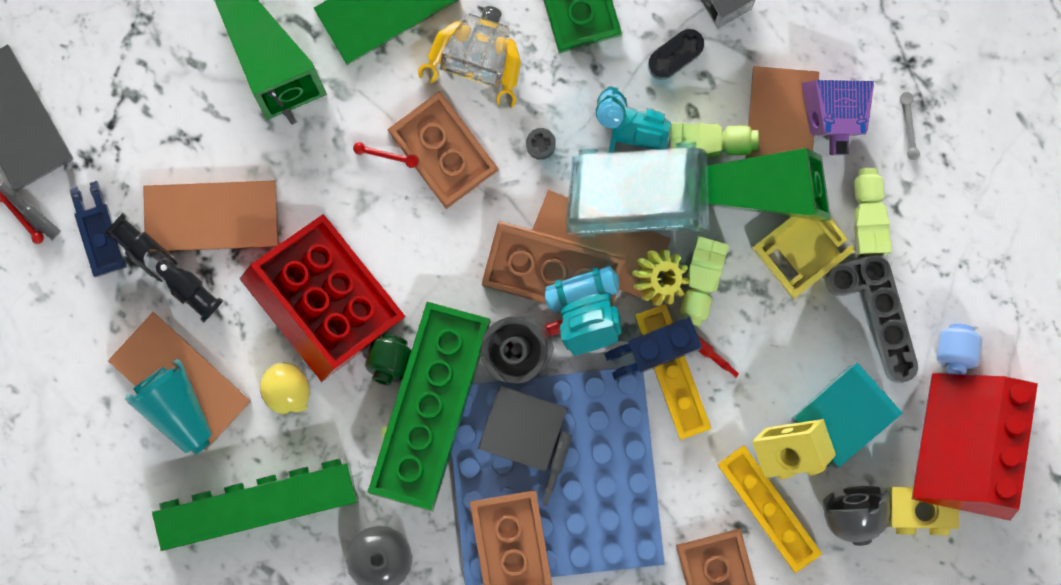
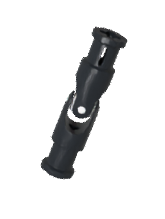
M122 213L103 235L106 238L111 237L125 249V254L156 281L163 282L161 279H164L171 295L180 303H187L201 316L200 320L204 323L224 300L221 298L216 299L202 286V281L192 272L176 268L175 264L178 265L175 258L145 231H138L126 220L127 215ZM155 249L161 251L165 257L158 261L155 268L151 271L144 263V256L146 252ZM195 295H198L208 306H204L195 298Z

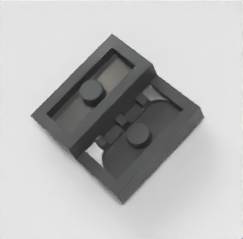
M499 385L477 449L546 472L567 408Z

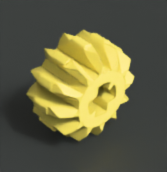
M661 249L659 253L650 250L647 252V260L644 258L637 260L642 269L641 271L634 270L632 272L633 276L640 279L633 287L635 290H643L640 297L642 300L649 301L651 299L653 305L660 306L663 301L666 304H673L674 295L680 297L685 295L680 286L690 282L689 279L682 277V274L689 268L687 265H679L680 255L673 254L670 256L669 250ZM659 272L664 273L661 275V277H664L662 283H658V281L661 280V278H657Z

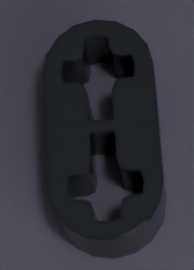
M685 29L651 54L648 61L650 74L656 79L667 80L701 55L704 48L702 35L694 29ZM684 37L688 40L693 38L697 40L695 52L692 53L689 49L682 54L677 52L684 44ZM673 54L675 59L669 63L670 71L666 72L664 69L657 71L655 69L657 57L660 56L664 60Z

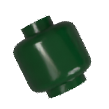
M383 334L382 338H376L371 343L365 361V368L373 375V381L390 386L392 381H401L403 379L411 349L407 346L408 341L396 335Z

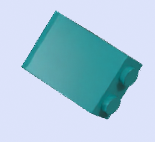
M858 363L849 365L791 419L795 423L824 419L836 456L827 467L832 464L835 468H839L894 422L903 412Z

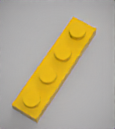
M666 304L634 315L641 336L673 323ZM681 357L654 368L679 440L712 429L686 357Z
M745 445L717 463L719 469L795 574L822 555L819 548L771 481L764 477L761 467Z

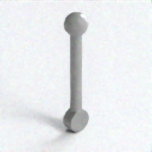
M904 92L900 96V103L904 105L910 148L907 151V156L910 160H917L920 156V151L916 148L911 112L913 95L909 92Z

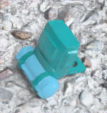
M608 86L600 93L595 109L596 118L600 124L613 129L605 167L607 172H610L616 142L666 151L671 131V121L665 118L664 113L650 108H646L644 112L627 107L626 97L622 92L618 91V87Z
M611 266L602 269L596 267L591 272L564 281L559 279L555 281V284L545 287L546 304L554 313L561 312L563 317V323L560 325L562 342L566 349L570 350L574 356L619 342V335L622 333L621 316L617 307H613L612 296L618 293L619 276Z

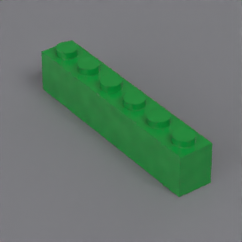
M335 459L321 463L322 470L309 473L308 467L289 471L290 478L277 481L276 475L256 479L258 486L245 489L244 484L239 483L224 487L225 494L212 497L211 491L191 495L193 502L180 505L179 499L159 503L160 510L153 511L152 516L160 550L165 551L358 503L359 500L350 463L342 464L341 459Z

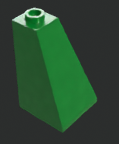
M214 0L253 96L266 120L281 115L287 108L293 110L327 95L312 61L259 0ZM274 89L278 100L284 102V106L278 105L275 99L268 96L266 92Z
M807 148L690 169L691 178L687 180L690 186L688 192L696 203L810 220H831L822 155Z

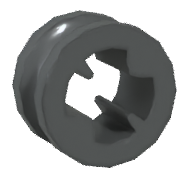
M537 128L528 134L526 149L533 158L544 160L554 153L556 139L550 130ZM542 136L545 141H550V146L546 145V151L540 152L538 147H532L531 142H536L535 137Z

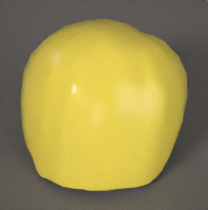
M287 362L275 363L263 373L259 383L260 394L264 403L272 411L286 415L289 412L298 413L308 409L310 384L305 374L296 365Z

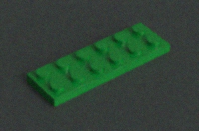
M426 302L367 491L369 494L427 511H434L482 354L483 336L491 325L490 318Z

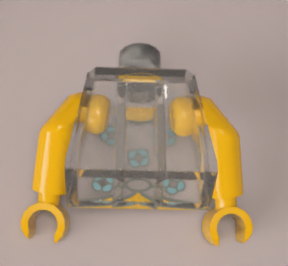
M486 6L482 11L481 17L470 13L465 14L461 22H453L438 32L427 56L429 59L428 64H423L418 69L419 78L423 77L424 71L427 68H431L434 72L430 80L431 84L439 79V69L497 89L502 84L504 85L503 90L497 94L496 102L499 106L501 95L508 93L512 96L510 106L512 108L516 103L513 87H516L518 83L521 58L516 42L509 38L510 28L499 23L502 12L495 7Z

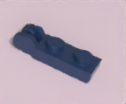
M94 181L90 182V192L96 207L85 210L83 196L78 187L70 189V194L76 211L74 216L92 274L96 278L125 269L127 266L120 244L113 238H106L103 235L113 224L108 205L105 204L99 183Z
M687 317L628 341L629 344L612 349L604 355L607 361H613L626 354L633 353L636 363L620 367L612 372L614 380H619L639 371L644 373L703 348L691 318Z

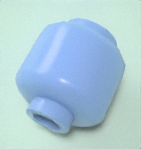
M949 325V328L940 332L936 357L938 363L947 367L946 372L950 374H966L967 370L974 369L979 365L982 338L975 332V328L970 325Z

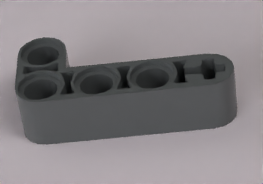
M877 255L844 263L831 269L825 279L826 287L830 293L836 296H846L862 291L887 378L896 383H904L913 379L918 372V361L888 261ZM869 263L878 264L882 269V276L879 280H871L867 276L866 267ZM836 272H844L849 276L850 285L847 289H840L835 285L833 278ZM878 295H885L890 299L891 308L888 312L883 313L876 308L875 299ZM892 326L899 331L900 340L896 345L889 344L885 340L884 332L887 327ZM904 347L905 352L898 354L901 363H907L909 369L904 371V377L901 372L895 373L894 366L898 365V358L896 354L889 356L888 351H895Z

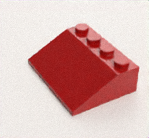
M324 214L250 264L239 278L321 382L349 363L369 347L376 338L383 336V334L406 317Z
M932 373L911 499L1010 521L1020 509L1038 383L1006 376Z

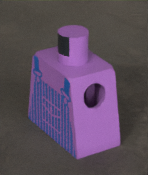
M814 80L802 83L811 135L829 136V155H849V136L864 135L868 131L874 81Z

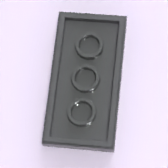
M7 44L0 48V166L14 191L17 192L72 161L74 158L13 50Z

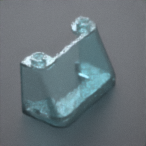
M695 142L676 143V149L599 154L598 149L578 150V156L572 157L566 216V233L568 235L581 239L595 238V233L603 236L608 235V233L658 230L680 231V229H691L692 232L709 231L707 155L704 149L696 148Z

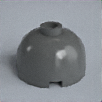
M855 486L843 489L846 495L835 498L834 492L829 494L823 500L824 516L827 526L838 538L852 542L856 546H864L870 544L872 539L878 537L888 527L891 512L888 491L881 494L880 487Z
M374 526L364 529L353 538L347 548L346 565L349 575L357 585H400L405 581L411 570L413 555L410 544L400 532L390 527Z

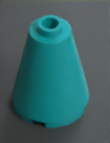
M176 359L171 362L175 368H170L167 371L163 366L135 386L133 389L136 395L133 397V395L127 394L125 400L184 453L192 451L196 455L211 444L208 438L211 437L212 431L184 364L180 359Z

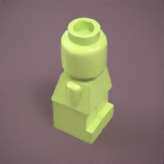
M700 122L696 124L671 123V155L673 158L704 159L719 157L720 154L724 153V150L728 155H749L752 150H759V130H752L747 125L728 126L724 131L719 124H704Z
M878 168L859 169L858 177L854 179L855 200L860 203L854 210L856 257L888 256L892 252L890 222L887 207L884 206V203H880L885 199L884 179L881 175H878Z
M699 236L695 243L686 276L690 281L687 284L690 290L684 292L685 295H683L679 312L683 315L682 319L690 317L694 326L701 327L702 321L707 320L713 302V298L709 293L715 292L718 289L729 244Z

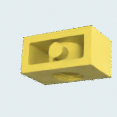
M824 419L767 427L752 441L765 478L778 476L779 479H787L797 473L807 472L808 475H816L825 471L826 466L836 456Z
M888 487L891 504L888 527H896V534L915 535L916 528H929V535H950V529H959L958 509L928 503L931 507V515L927 520L921 521L915 514V508L921 501L911 499L913 487Z

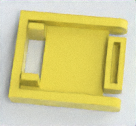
M790 217L752 247L753 251L792 300L855 251L851 245L845 248L842 253L839 252L837 248L848 239L832 219L830 221H818ZM777 249L798 274L791 281L787 280L769 257Z

